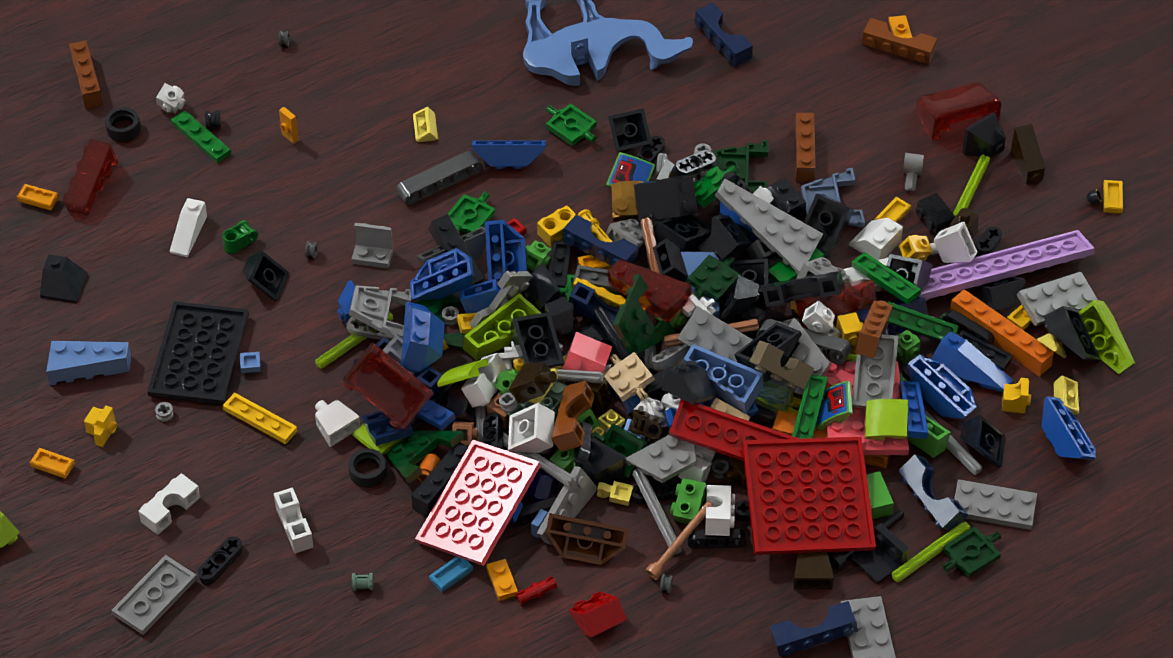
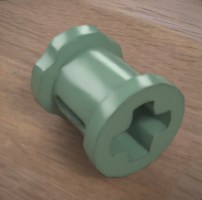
M352 573V591L357 589L373 591V573H369V575H356V573Z

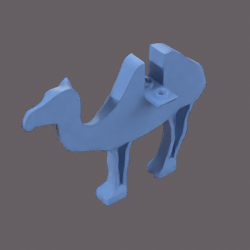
M525 0L528 11L525 22L528 41L523 51L525 66L533 73L553 76L571 86H580V73L576 65L589 63L596 81L602 79L606 73L612 53L621 44L630 39L638 38L645 43L650 58V70L656 69L660 64L674 61L680 54L690 51L693 45L691 37L676 40L664 39L659 30L646 21L604 18L597 13L595 4L591 0H577L581 8L582 23L565 27L552 34L540 18V11L546 6L547 1Z

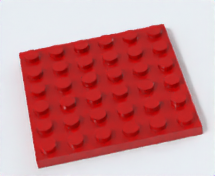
M862 437L746 440L742 442L754 555L875 550L876 543Z

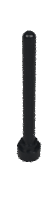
M898 510L883 521L882 524L888 529L904 516V512ZM856 551L835 552L829 557L831 566L836 570H840L846 565L847 558Z

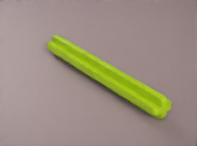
M980 156L953 212L955 216L962 208H968L990 162L989 156Z
M388 311L387 321H392L393 314ZM370 326V330L375 333L377 330ZM350 335L317 358L315 364L320 369H323L367 337Z
M966 521L958 524L893 571L892 579L897 583L902 581L942 552L944 545L970 530V525Z

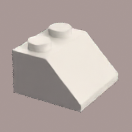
M889 218L873 220L849 243V246L861 253L866 252L876 260L884 259L901 242L903 226Z
M536 403L510 415L508 451L540 453L553 447L551 436L554 430L555 412L540 403Z

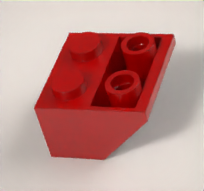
M602 591L594 593L591 596L592 598L587 601L581 600L576 602L574 607L568 609L583 634L589 637H593L627 620L619 598Z

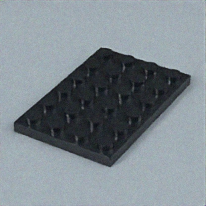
M174 301L148 387V396L223 405L226 401L242 343L249 310Z

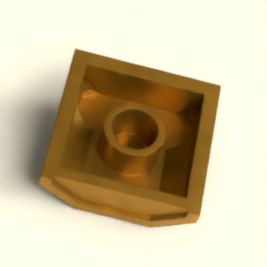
M620 181L611 184L613 220L638 219L633 184L644 183L643 181Z

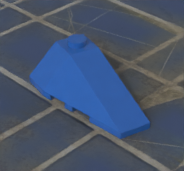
M949 332L941 340L932 357L933 360L943 363L958 378H962V381L965 383L969 381L977 382L981 387L1003 392L1004 384L1013 383V379L976 347L952 332Z

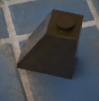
M1033 125L1015 127L1011 154L1026 184L1042 181L1045 166Z

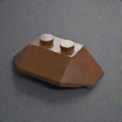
M549 513L546 535L562 558L598 565L604 564L626 548L629 533L628 528Z

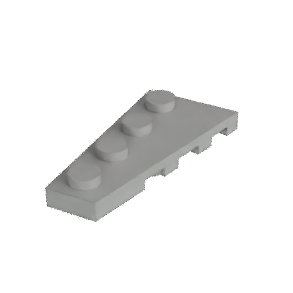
M575 466L571 472V475L576 479V483L572 487L564 484L537 531V534L546 544L552 545V542L546 535L549 513L575 518L597 491L598 487L580 467Z

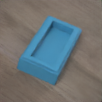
M456 556L429 575V580L441 592H444L472 572L473 566L467 560Z

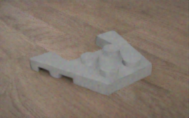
M506 271L497 283L501 288L488 308L476 313L469 325L474 329L518 293L521 294V292L525 291L530 284L528 282L533 276L528 271H518V273Z
M355 286L349 315L392 338L397 334L403 339L404 325L387 321L390 301L406 305L407 301L411 302V289L400 292L397 291V288H390L389 291L379 290V287Z
M793 318L788 327L801 331L802 335L798 340L800 344L791 358L798 359L813 367L812 374L825 376L832 364L810 338L799 321ZM774 379L766 383L763 382V386L773 389H780L802 396L804 389L798 387L796 390L785 385L786 381L782 379L780 382Z

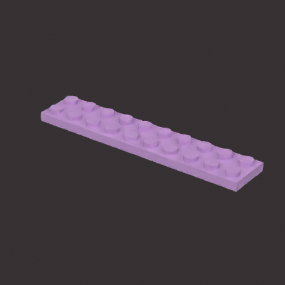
M1079 230L974 257L971 262H958L931 269L928 284L923 288L921 295L917 299L918 301H926L930 298L945 296L967 288L997 282L1008 277H1015L1019 274L1094 255V247Z

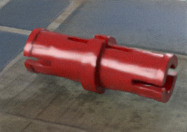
M550 576L541 582H534L526 589L516 592L515 596L520 605L536 597L540 598L542 594L557 588V583L553 576Z

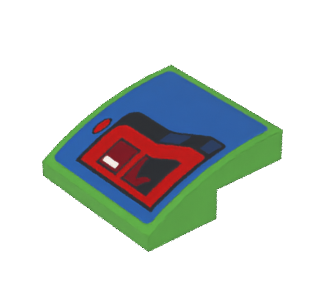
M619 152L606 186L611 188V184L620 181L649 182L655 164Z
M849 381L835 384L825 390L816 429L823 431L832 422L842 423L852 414L851 383Z

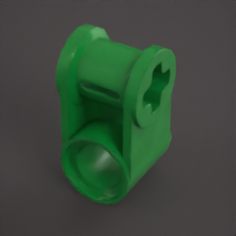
M240 221L237 225L223 232L224 251L229 254L237 253L257 240L258 231L252 229L247 221Z

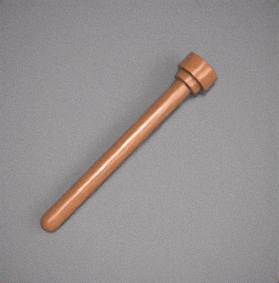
M711 502L705 503L662 557L645 569L651 578L658 580L662 576L665 564L706 516V507H713Z

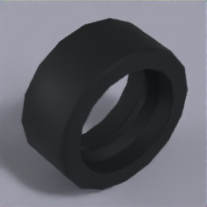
M119 107L113 109L105 117L107 134L113 140L128 141L135 138L140 132L139 116L131 108ZM120 120L133 122L132 125L124 129L113 127V124Z
M362 449L354 453L349 459V474L351 480L356 485L370 488L380 484L386 477V460L377 450ZM369 461L379 465L378 471L373 474L365 475L356 471V467L363 462Z

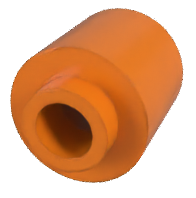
M427 454L421 460L419 467L422 474L417 477L419 481L423 482L441 461L436 454Z

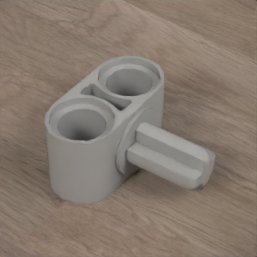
M905 153L903 174H906L905 190L915 191L917 176L922 175L924 155Z

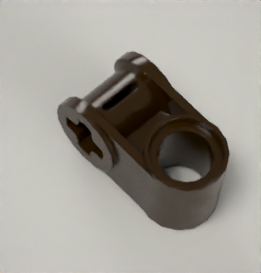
M633 410L632 414L634 417L632 425L629 426L630 432L653 440L668 432V423L663 418L651 415L643 410ZM655 425L658 427L659 432L655 430Z

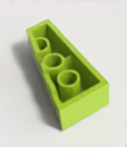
M518 293L464 336L463 349L475 360L511 345V341H513L510 333L512 318L542 313Z

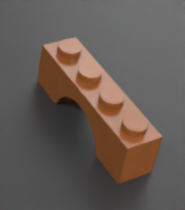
M870 18L863 31L862 44L929 65L936 51L937 38L923 33L912 38H900L889 31L886 22Z
M87 41L69 44L85 109L103 105Z
M796 113V182H813L815 179L814 113Z
M885 301L873 302L859 334L855 350L856 354L871 358L875 357L882 333L885 334L893 305H889Z
M586 380L565 386L551 436L553 443L557 445L561 452L582 446L585 432L577 418L584 411L592 407L595 396Z

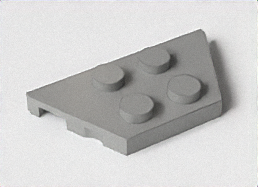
M668 435L626 457V464L629 466L632 464L640 468L642 473L651 475L654 479L663 483L696 465L695 445Z

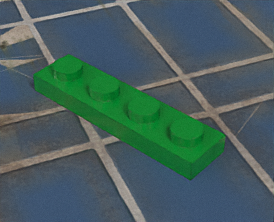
M183 111L171 119V124L217 164L231 155V149L188 112Z
M866 252L852 261L854 269L906 304H909L921 295L919 287Z
M887 302L889 305H893L889 324L908 329L941 341L949 332L957 333L958 325Z
M811 374L803 392L792 436L799 439L813 438L828 377Z

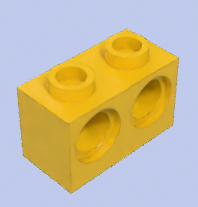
M567 205L557 209L551 215L537 222V234L552 248L553 241H563V228L576 214Z

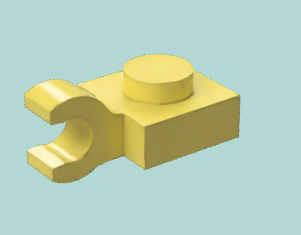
M614 481L613 486L599 482L597 496L600 498L609 497V502L629 506L633 485Z

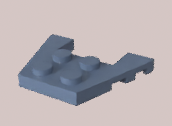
M848 168L846 172L841 174L838 172L832 174V177L825 180L821 178L801 186V196L806 201V216L816 193L841 202L838 186L855 185L853 168ZM862 209L854 210L848 225L865 227Z

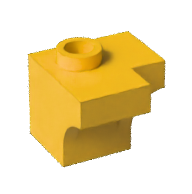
M1021 378L1016 384H1004L1002 411L1025 413L1026 406L1031 404V394H1028V378Z
M105 406L104 409L92 407L84 420L86 433L94 435L95 444L101 447L105 445L111 433L113 434L117 428L113 408Z

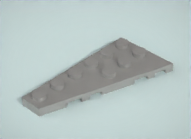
M724 179L715 196L730 211H735L741 217L740 220L744 224L747 223L753 229L752 232L772 252H777L783 258L782 261L786 265H790L798 276L803 264L809 261L823 233Z

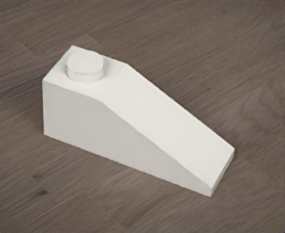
M187 198L179 216L170 254L188 258L207 218L204 201Z

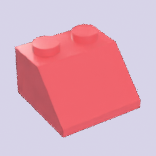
M576 332L564 360V365L561 368L564 370L603 373L612 346Z

